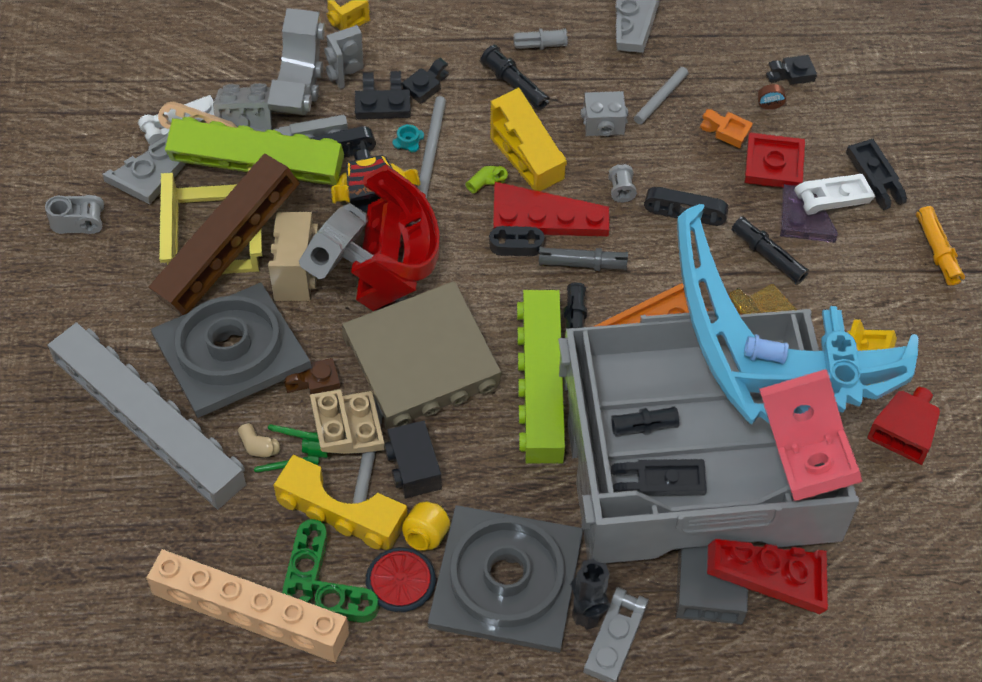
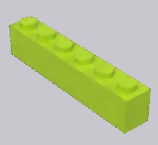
M183 117L182 119L172 118L165 151L171 161L248 172V168H252L265 153L287 166L297 180L327 185L337 184L344 158L341 143L330 138L314 140L303 134L288 136L282 135L275 130L261 132L244 125L235 128L228 127L217 121L202 123L190 117Z
M523 290V302H517V320H523V327L517 328V344L523 345V353H518V371H524V379H518V397H524V405H519V424H525V432H519V451H525V463L563 464L565 451L563 378L559 377L560 348L558 342L559 338H561L560 290Z

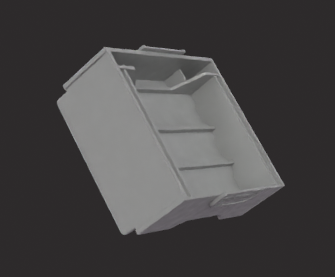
M811 309L740 315L753 335H759L760 339L788 343L789 349L819 351L811 320ZM707 311L711 324L716 322L715 312ZM689 313L654 316L641 315L640 323L566 329L565 338H559V377H563L565 391L568 390L569 415L567 426L572 458H577L578 454L576 486L587 560L594 558L600 563L655 559L673 549L708 546L714 539L741 542L762 541L769 545H777V547L843 541L859 503L854 486L850 485L845 488L794 501L770 424L761 417H758L753 424H750L728 400L712 375L703 356ZM718 335L717 339L731 371L739 372L723 335ZM749 392L754 403L764 404L761 393ZM675 406L678 410L679 427L651 430L650 434H643L642 432L618 436L613 434L611 426L612 415L637 413L642 408H647L651 411ZM703 459L705 462L707 492L705 495L647 496L638 491L614 492L613 484L619 482H638L637 474L631 476L611 474V466L614 463L638 462V460ZM820 463L813 467H819L824 465L825 463Z

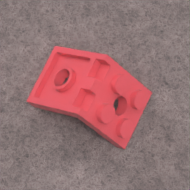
M827 369L759 389L794 501L863 482L842 425ZM798 406H810L804 413H794ZM825 463V464L822 465V466L813 467V466H815V465H817V464Z

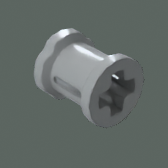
M624 164L615 165L609 169L608 177L613 184L611 190L612 199L617 202H628L634 199L637 191L636 187L632 184V167Z

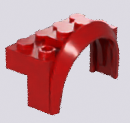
M388 164L363 178V185L381 197V199L368 205V222L365 226L363 249L374 256L362 263L355 261L352 264L351 273L359 278L356 300L372 311L416 291L417 281L426 278L435 269L440 249L437 219L431 205L425 198L426 195ZM412 221H413V222H417V223H415V224H413V225H411V226L405 228V226H406L408 223H410V222H412ZM401 234L404 241V258L402 263L398 262Z

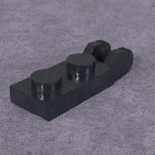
M874 139L847 147L846 154L859 174L864 175L881 209L885 210L891 207V199L886 191L889 188L891 196L897 204L901 205L907 202L906 192L899 182L900 178Z
M703 459L638 460V462L614 463L611 466V474L631 476L637 474L638 482H619L613 484L614 492L638 491L647 496L705 495L707 492L705 462Z

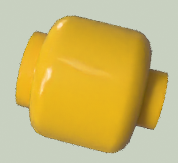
M420 502L412 508L404 520L402 532L406 542L412 548L420 551L433 550L439 546L448 532L450 519L440 505L431 502Z

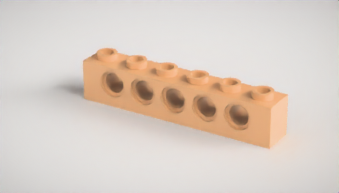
M163 549L147 576L152 594L335 663L349 635L346 616Z

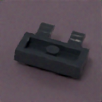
M390 71L391 90H375L374 72H363V91H355L356 120L411 118L410 89L402 90L401 71Z

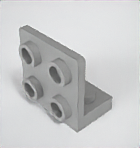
M263 83L252 84L246 88H239L237 84L224 85L223 88L218 90L213 103L214 116L231 121L237 127L244 125L261 132L273 130L271 111L267 105L271 87H267Z

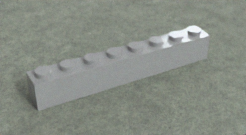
M76 322L48 344L55 363L217 510L246 486L243 473L245 468L241 462L234 456L229 458L224 454L223 448L214 438L210 437L207 439L194 420L191 418L186 420L175 403L171 400L166 402L162 399L158 389L151 382L144 383L136 369L130 364L125 366L113 348L110 346L105 348L100 344L98 336L91 329L85 330Z

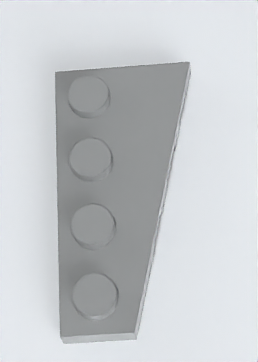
M616 0L617 50L644 52L660 0Z

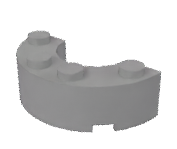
M286 9L282 29L283 51L278 79L272 80L267 103L269 110L272 112L306 115L310 112L312 101L317 102L319 86L316 85L317 78L322 77L323 62L319 61L320 40H324L325 23H320V12Z

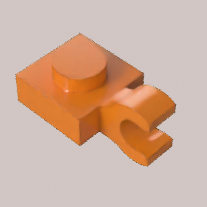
M707 109L702 117L704 120L700 128L706 132L716 131L715 138L740 149L749 135L753 123L730 112L723 117L714 110Z

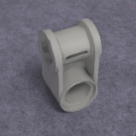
M59 195L50 198L45 204L50 228L56 233L94 234L102 229L103 222L100 219V213L104 210V201L100 197L94 195Z

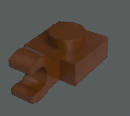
M333 358L311 362L312 368L301 373L291 374L284 381L287 393L307 388L310 394L340 389V381Z

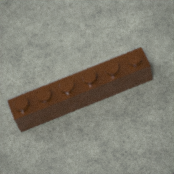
M264 153L149 285V289L162 302L179 314L185 315L189 313L300 184L290 169Z

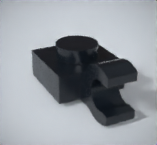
M809 55L783 58L782 62L779 60L769 62L771 71L766 72L769 82L774 83L787 79L790 85L815 82L817 72Z
M438 58L432 63L428 72L420 68L402 82V90L410 89V96L418 103H424L441 89L440 81L449 75V72L444 69L448 66V63L442 58Z

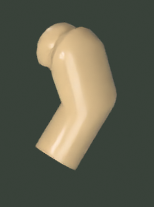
M243 424L238 428L240 438L249 455L266 458L279 453L280 443L278 440L257 436L252 424Z

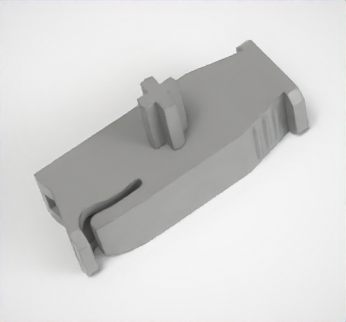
M351 203L338 208L312 238L299 260L300 267L318 279H322L334 269L343 257L352 263L355 261L362 263L372 258L374 255L354 243L368 222L367 214Z

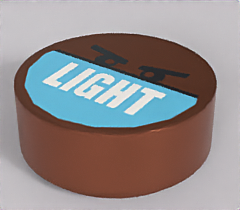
M769 84L758 91V102L763 109L774 110L780 108L786 102L785 89L780 85Z

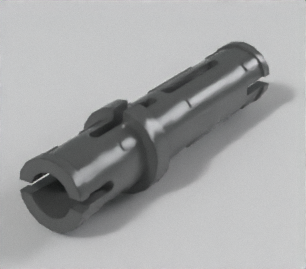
M540 246L539 265L594 268V271H600L601 269L627 271L628 252L602 251V248H596V251Z

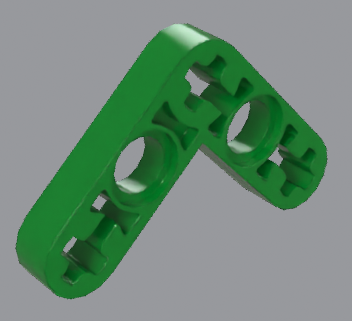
M309 519L304 521L297 530L282 593L292 597V595L297 593V590H303L304 596H300L299 600L312 604L311 598H313V592L316 591V604L313 605L346 616L347 621L365 623L373 620L378 614L379 605L378 598L372 590L318 581L328 541L325 525L319 520ZM312 531H317L318 536L314 537L312 543L313 550L308 549L307 536L311 535ZM302 559H311L315 563L314 567L308 572L299 571L296 565ZM329 593H334L340 597V601L334 607H325L321 603L322 598ZM346 596H349V597H350V603H348V608H349V609L346 610V609H345V607H346V598H345V597H346ZM362 600H368L369 606H366L364 611H359L358 605L362 603Z

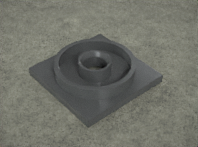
M261 282L230 296L206 301L189 313L150 329L153 338L197 418L283 381L291 374L301 373L312 368L308 356ZM231 335L242 336V339L232 346L218 347L214 345L215 342L227 340Z
M455 505L428 619V628L560 653L572 593L570 583L575 577L583 529ZM501 560L509 563H519L523 569V575L513 584H501L491 575L490 571L493 564Z

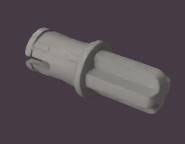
M539 29L538 32L515 33L513 37L514 46L517 49L540 47V50H543L544 47L567 46V30L543 31Z

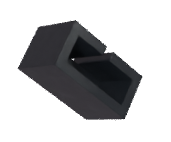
M425 421L387 429L388 442L384 443V450L387 460L394 461L396 469L391 470L396 488H402L404 498L441 490V471Z

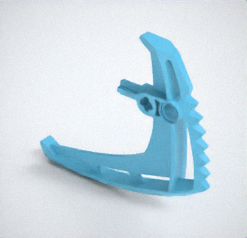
M704 204L693 206L685 210L678 217L677 232L681 274L693 329L712 375L728 400L750 424H753L758 417H761L769 424L770 422L764 404L754 403L749 392L760 393L759 389L824 369H827L838 410L842 413L845 411L846 403L861 406L863 397L874 400L879 399L912 380L918 357V336L916 334L911 335L907 346L857 351L855 339L844 330L842 311L837 310V306H830L829 310L822 311L825 335L821 338L822 351H804L788 348L784 364L755 358L752 361L750 357L744 356L746 339L748 336L754 337V335L743 322L733 305L714 263L701 223ZM691 231L694 232L700 267L697 269L693 259ZM702 281L706 285L717 317V321L712 324L699 287V283ZM718 335H723L739 372L731 371L717 339ZM798 406L794 413H804L810 406Z

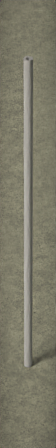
M441 96L435 98L419 176L421 185L417 186L426 195V199L446 99ZM412 221V222H410V225H409V226H411V225H413V224H415V223H417V222H413V221ZM407 295L395 300L393 304L406 300ZM374 397L379 423L381 427L383 414ZM376 451L362 453L352 504L366 501Z

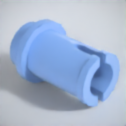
M757 334L754 337H747L744 356L750 357L752 361L755 358L780 362L781 364L785 363L788 354V343L760 339Z

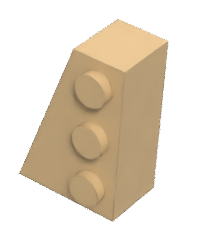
M276 212L273 232L275 243L271 245V253H274L273 261H269L268 265L274 301H310L311 289H316V277L301 268L299 264L304 251L314 235L319 231L318 224H313L312 212Z

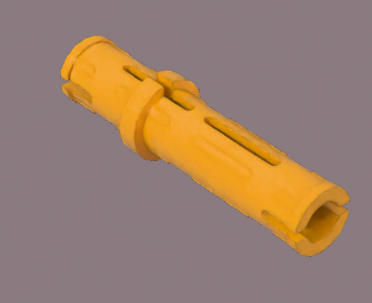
M926 206L919 209L920 212L916 213V217L933 250L935 264L941 268L947 285L961 283V279L964 280L965 275L956 259L958 254L954 248H951L934 208Z

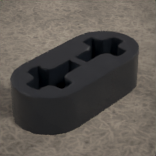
M500 226L490 232L489 247L494 254L500 256H536L540 254V246L544 247L545 237L544 233L536 227ZM499 239H505V243H499ZM528 239H534V244H529Z

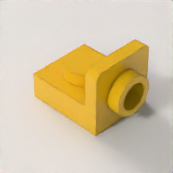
M334 0L327 1L328 21L340 31L356 25L359 27L370 21L368 0H352L341 7Z

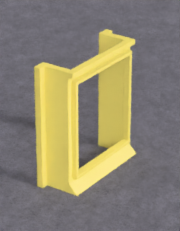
M161 173L160 263H167L168 265L178 253L179 203L224 200L237 184L176 188L173 173ZM262 228L249 242L251 259L234 260L223 274L259 272L258 256H262Z

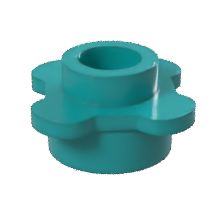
M403 125L397 130V138L392 141L393 146L396 149L403 148L404 150H409V152H416L419 150L418 144L420 140L424 139V133L414 125Z

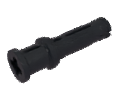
M497 45L489 46L482 53L480 63L494 71L498 80L506 81L514 89L520 88L526 99L538 111L548 105L550 97L516 68L515 61L505 57Z

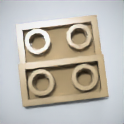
M341 389L310 394L321 451L329 453H365L384 450L383 435L372 391L342 396Z

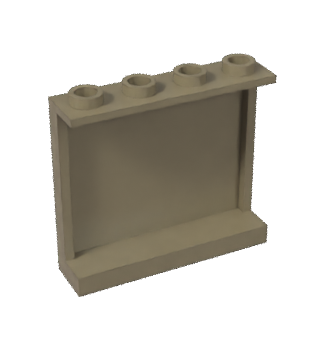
M455 281L342 324L343 339L347 347L351 346L382 411L386 430L410 424L413 419L423 415L424 417L432 416L438 413L441 408L450 404L453 406L460 405L467 401L470 396L478 393H490L499 385L501 370Z

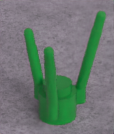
M273 424L268 425V429L271 431L303 438L302 453L308 454V457H303L302 459L318 465L319 458H327L328 452H323L320 449L317 432H306ZM289 460L254 467V472L283 469Z

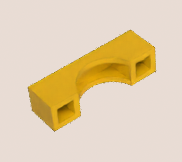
M292 455L273 485L276 500L281 506L289 510L297 509L306 513L310 519L330 524L345 536H356L373 549H392L402 532L404 520L408 516L406 505L380 493L360 503L348 504L339 502L330 497L323 489L324 482L321 467L296 455Z

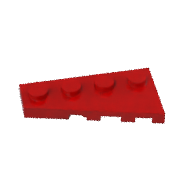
M495 182L493 229L500 226L536 227L544 235L609 237V207Z
M714 539L708 544V575L817 614L828 610L827 551L805 552L804 548L796 547L786 550L778 549L777 545L769 544L759 547L753 546L750 542Z

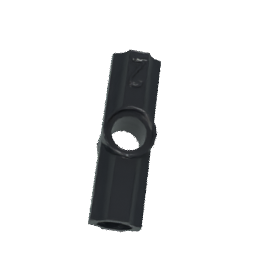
M594 558L582 562L581 569L577 571V577L570 583L574 593L573 620L576 625H581L586 630L598 627V621L603 617V612L607 611L611 606L606 595L609 570L605 563H600Z

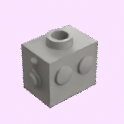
M623 91L585 92L584 106L580 113L581 118L584 120L586 136L624 135L625 124L628 122L626 119L628 108L625 106Z

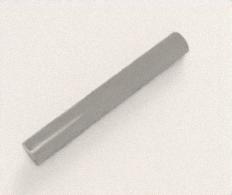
M680 67L634 116V121L642 125L688 75V70L685 67Z

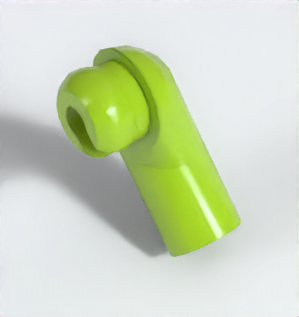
M484 166L465 183L466 188L475 194L484 185H495V182L504 183L508 178V171L502 166Z

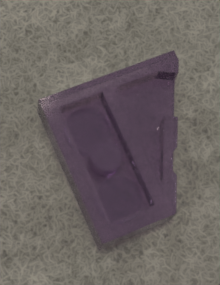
M784 184L782 190L780 236L836 243L838 232L826 210L807 215L803 208V200L799 199L794 191L796 186Z

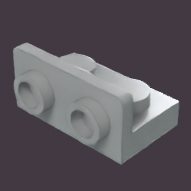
M358 25L327 35L328 47L324 48L329 65L326 66V71L330 81H335L339 89L345 88L344 75L353 74L364 69L362 33Z

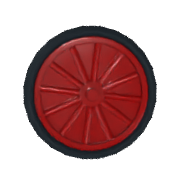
M396 547L380 553L371 562L366 573V588L376 594L380 607L393 612H407L423 605L433 593L436 583V574L429 559L419 551L406 547Z

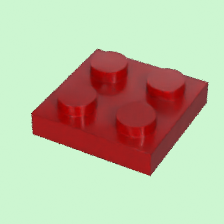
M749 133L744 183L795 189L797 185L803 183L805 139Z

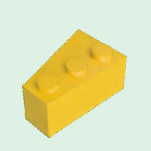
M517 88L492 100L490 139L532 189L542 191L564 180L565 166L567 165L566 158L553 142L521 89Z

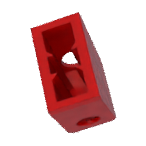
M917 387L913 395L905 391H898L874 420L867 439L922 465L931 447L940 414V409L930 404L933 398L932 392L924 387Z

